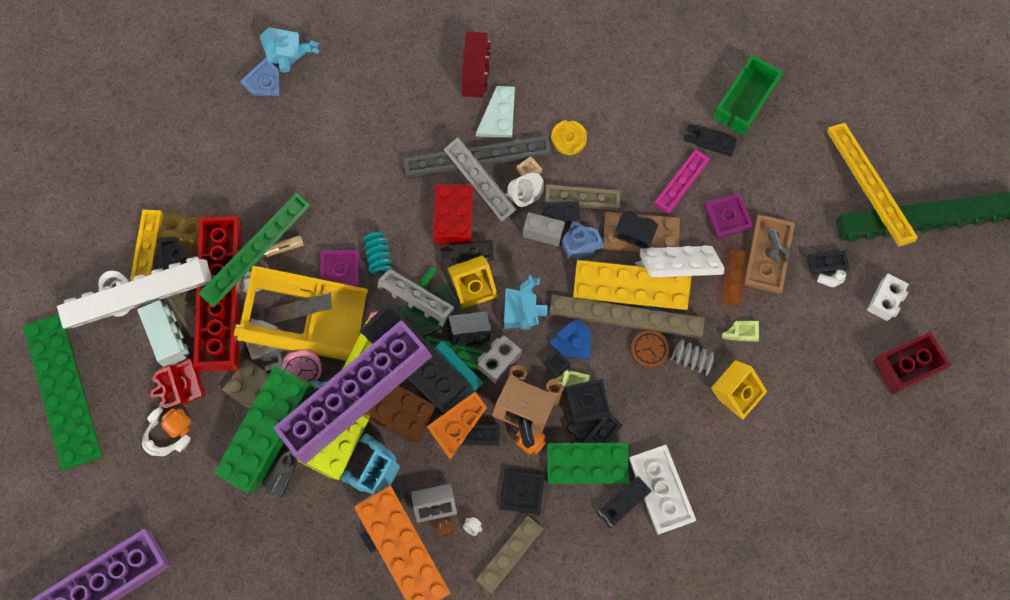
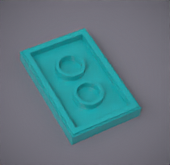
M442 340L435 349L473 386L454 405L456 406L474 393L483 382Z

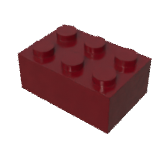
M466 31L461 76L462 97L483 98L484 92L488 90L491 40H488L487 32Z
M931 331L889 350L873 360L892 395L941 373L951 366Z

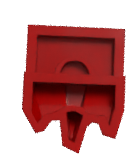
M192 358L174 366L169 365L162 368L152 378V381L158 383V386L151 390L150 398L162 397V401L159 403L161 408L183 405L206 396L199 372L194 367V359Z

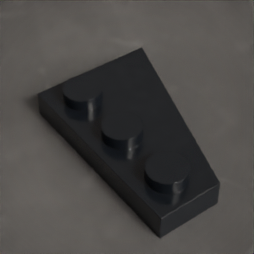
M177 237L157 239L159 269L164 271L169 269L171 264L181 263L182 265L187 263V258ZM196 288L191 289V290H188V291H185V292H182V293L194 292V291H196Z

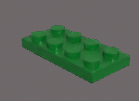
M547 443L548 484H628V443Z

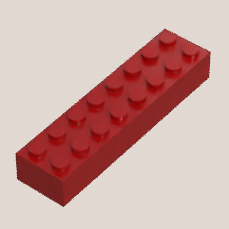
M238 216L199 218L198 258L207 260L212 279L242 249L243 225ZM241 279L214 307L198 294L206 285L197 287L194 367L199 372L239 371L240 341L237 340L238 336H234L236 324L240 325Z

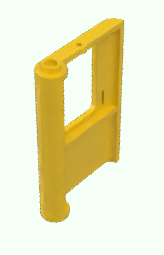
M252 266L241 324H236L234 336H238V341L296 352L298 350H308L317 356L347 361L359 338L368 289ZM257 289L307 299L331 293L332 309L307 315L303 334L256 326L249 322Z

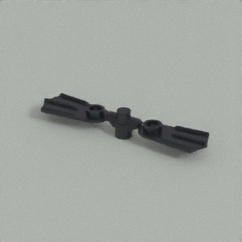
M314 388L313 391H312L311 396H312L317 390H319V388ZM291 451L285 452L263 484L270 496H284L297 464V458Z

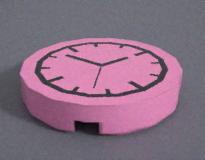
M298 350V352L289 353L284 358L282 367L304 380L311 382L317 381L320 378L322 363L320 358L313 352Z

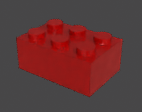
M436 184L433 226L434 245L471 242L473 185Z

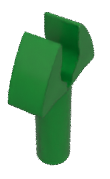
M430 267L421 281L415 284L426 290V285L436 273V269Z

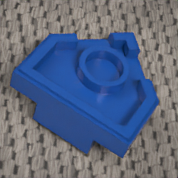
M579 318L573 323L570 322L549 342L555 351L558 350L565 358L590 360L591 331Z

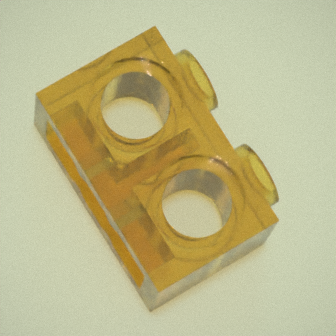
M172 213V215L165 214L158 235L161 239L177 237L180 244L198 248L199 218H185L176 213ZM177 225L174 230H170L172 226ZM191 229H196L193 233L189 234Z

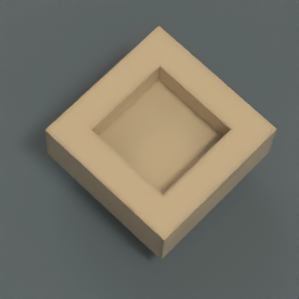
M531 156L516 167L521 176L532 172L542 173V168Z

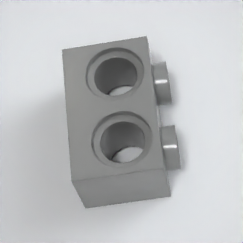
M504 335L501 339H495L490 346L492 349L488 353L484 352L478 359V369L495 384L522 353V350ZM505 347L508 348L510 352L504 355L501 354L499 350ZM489 362H495L497 367L489 369L486 365Z

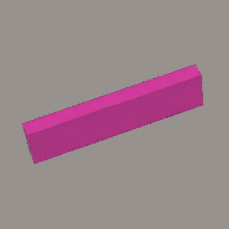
M695 149L653 205L669 215L709 163L710 158Z

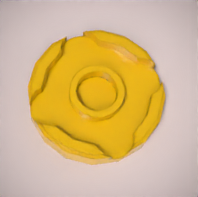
M562 121L556 124L552 130V145L561 154H577L586 145V130L576 121Z

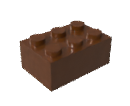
M398 385L362 417L409 442H419L436 406Z

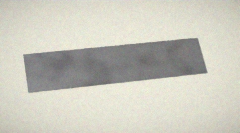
M331 293L269 308L266 310V323L273 324L332 309Z

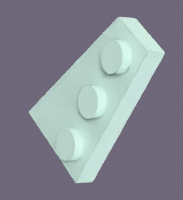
M496 87L478 127L476 136L512 138L515 87Z

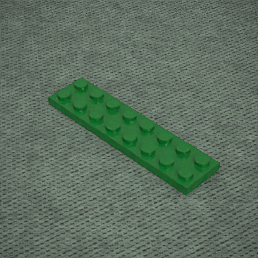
M59 314L23 326L61 470L67 471L102 458L103 454L68 330L63 328Z

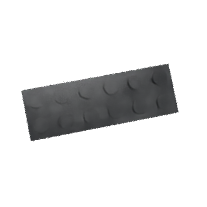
M387 302L359 331L373 344L402 320L432 355L429 360L407 377V379L445 414L473 386Z

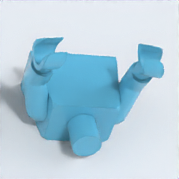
M269 27L260 35L267 61L279 64L280 72L283 73L289 72L291 70L290 65L305 53H319L317 49L318 42L311 40L310 43L299 45V33Z
M529 275L528 280L520 285V291L506 288L504 329L519 327L522 330H529L532 326L539 324L538 316L547 317V305H536V295L532 291L534 285H539V277L533 278Z
M364 434L359 442L370 445V448L375 451L360 479L354 477L350 471L347 470L346 472L344 470L341 475V481L350 484L359 491L375 494L391 485L400 469V465L396 463V456L385 445L375 440L369 434Z

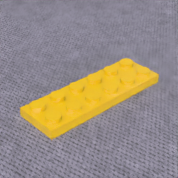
M577 260L573 298L687 310L691 276L650 278L646 267Z

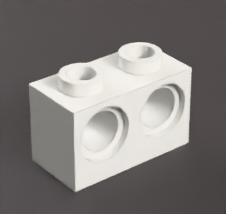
M887 274L882 278L867 311L886 321L891 317H896L901 308L898 306L900 301L903 302L908 294L906 289L909 284ZM890 288H893L896 293H893ZM882 303L886 304L888 309L884 308Z

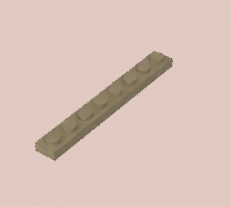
M552 295L549 315L571 319L579 318L584 321L653 330L701 339L703 337L705 318L556 295Z

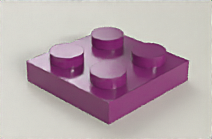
M740 193L711 201L704 205L717 239L753 228Z
M359 250L321 251L320 279L360 287Z

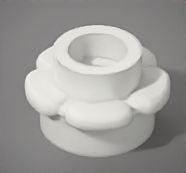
M474 517L465 519L463 528L467 533L476 536L478 532H482L481 522Z

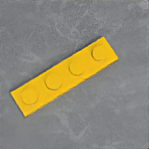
M142 210L130 281H134L133 277L152 275L151 271L154 270L157 253V239L160 236L163 218L162 211Z

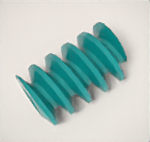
M381 232L368 234L363 239L365 251H367L366 257L368 258L369 272L376 275L385 274L389 269L393 270V267L387 266L392 262L390 259H386L390 257V253L385 252L389 250V246L384 245L388 241L386 238H382L385 234Z

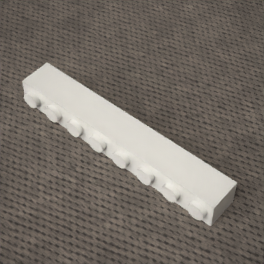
M198 257L189 258L185 264H171L167 270L151 271L152 275L133 277L134 281L128 282L125 280L117 282L115 287H102L98 289L99 292L97 293L88 292L82 294V298L66 299L64 304L57 306L63 328L79 327L207 285L212 280L207 260H202Z

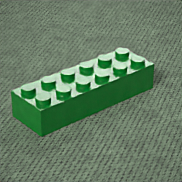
M274 366L214 473L247 494L256 492L284 444V441L273 427L306 401L316 386L284 367Z

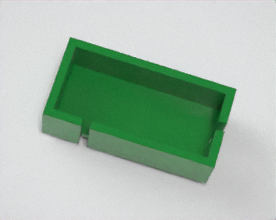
M751 55L716 108L712 119L726 127L728 124L731 125V130L745 136L784 72Z

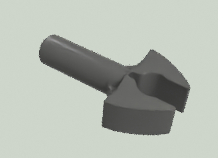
M771 229L768 233L774 251H770L768 255L774 262L780 264L781 260L778 256V253L784 256L786 263L790 256V247H782L776 230Z

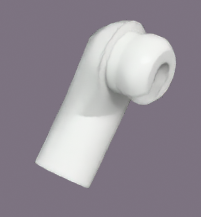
M838 270L830 277L820 273L817 282L830 287H836L845 281L846 273L843 270Z

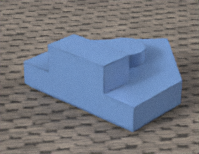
M265 58L240 81V84L253 96H279V69Z
M572 221L568 232L562 239V246L568 259L576 256V259L579 260L595 255V250L604 248V243L597 229L582 226L576 221Z

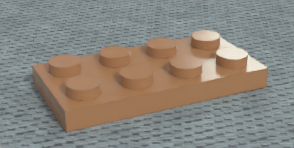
M605 212L603 249L640 252L643 248L613 237L622 213ZM637 214L639 217L644 219L650 218L659 224L650 247H679L680 218Z
M758 214L743 285L778 294L783 292L788 260L785 263L784 256L778 253L781 260L780 264H777L769 257L768 254L770 251H774V247L768 231L775 229L781 246L791 248L795 223Z

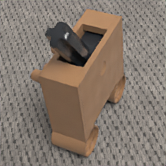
M514 365L510 368L506 384L496 402L492 416L519 427L523 446L530 448L535 444L533 434L541 436L553 407L560 401L564 387L556 380L548 381L545 390L525 383L526 369L520 365Z

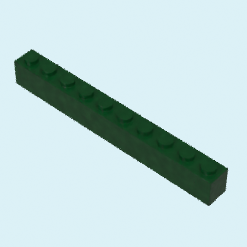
M1010 192L898 207L912 229L920 231V233H926L937 228L939 231H942L952 226L963 228L968 224L979 226L990 221L995 224L1010 219ZM875 209L843 213L836 219L841 241L855 242L860 238L872 240L877 238V236L883 235L885 238L892 237Z

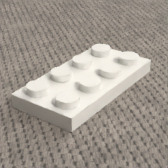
M707 245L699 247H650L641 249L639 254L650 278L723 275L725 270L714 248Z
M667 445L628 458L635 478L640 476L652 490L644 498V502L657 535L696 521Z

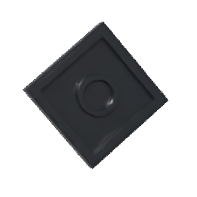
M603 378L564 387L574 426L613 416Z
M505 469L500 510L540 515L545 474Z

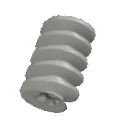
M681 340L676 345L670 359L672 361L676 357V364L683 360L684 367L690 363L691 370L698 366V373L705 369L707 376L714 361V353L710 352L706 356V349L699 353V346H695L692 349V343H688L684 347V340Z

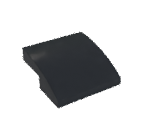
M612 416L575 426L571 420L565 429L581 443L609 442L623 425Z

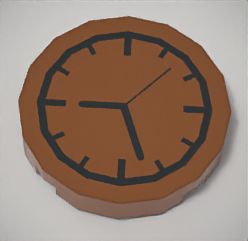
M645 330L638 333L633 339L630 347L631 356L637 364L644 368L654 369L666 361L669 354V344L661 333Z

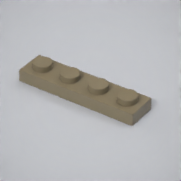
M546 185L545 202L579 201L580 208L619 211L620 191Z
M527 516L476 581L492 594L543 531V528Z

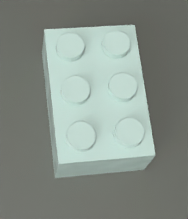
M158 300L137 309L157 362L165 368L189 359L188 356L191 355L190 350L182 341L184 335L180 327L177 328L175 323L177 321L176 315L173 310H170L168 305H164Z

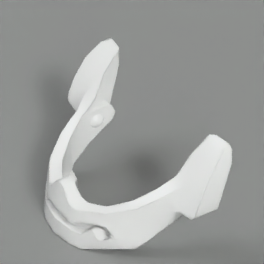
M161 407L154 410L147 419L150 425L143 434L142 447L152 456H166L173 450L181 452L187 447L191 439L188 435H185L173 445L161 448L156 447L154 442L149 440V432L159 423L158 419L163 411Z

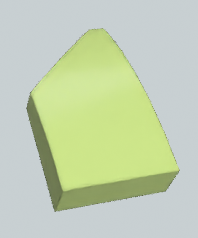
M736 321L727 332L722 334V339L759 342V321Z
M567 370L561 376L552 380L559 381L563 387L587 382L590 380V375L574 371L569 372Z

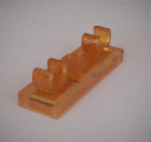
M730 250L721 304L740 307L749 253L741 250Z

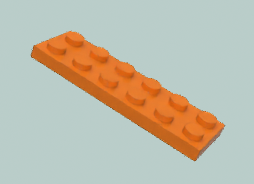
M391 485L354 505V509L406 600H441L451 594Z

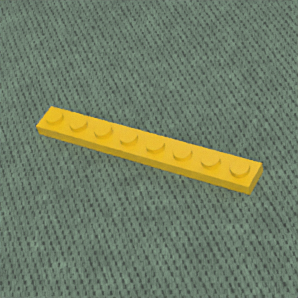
M846 123L829 127L827 133L898 247L915 242L918 238Z

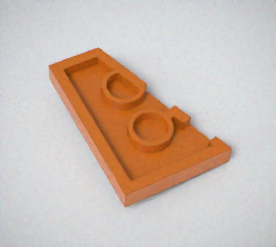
M476 392L426 427L449 460L487 408Z

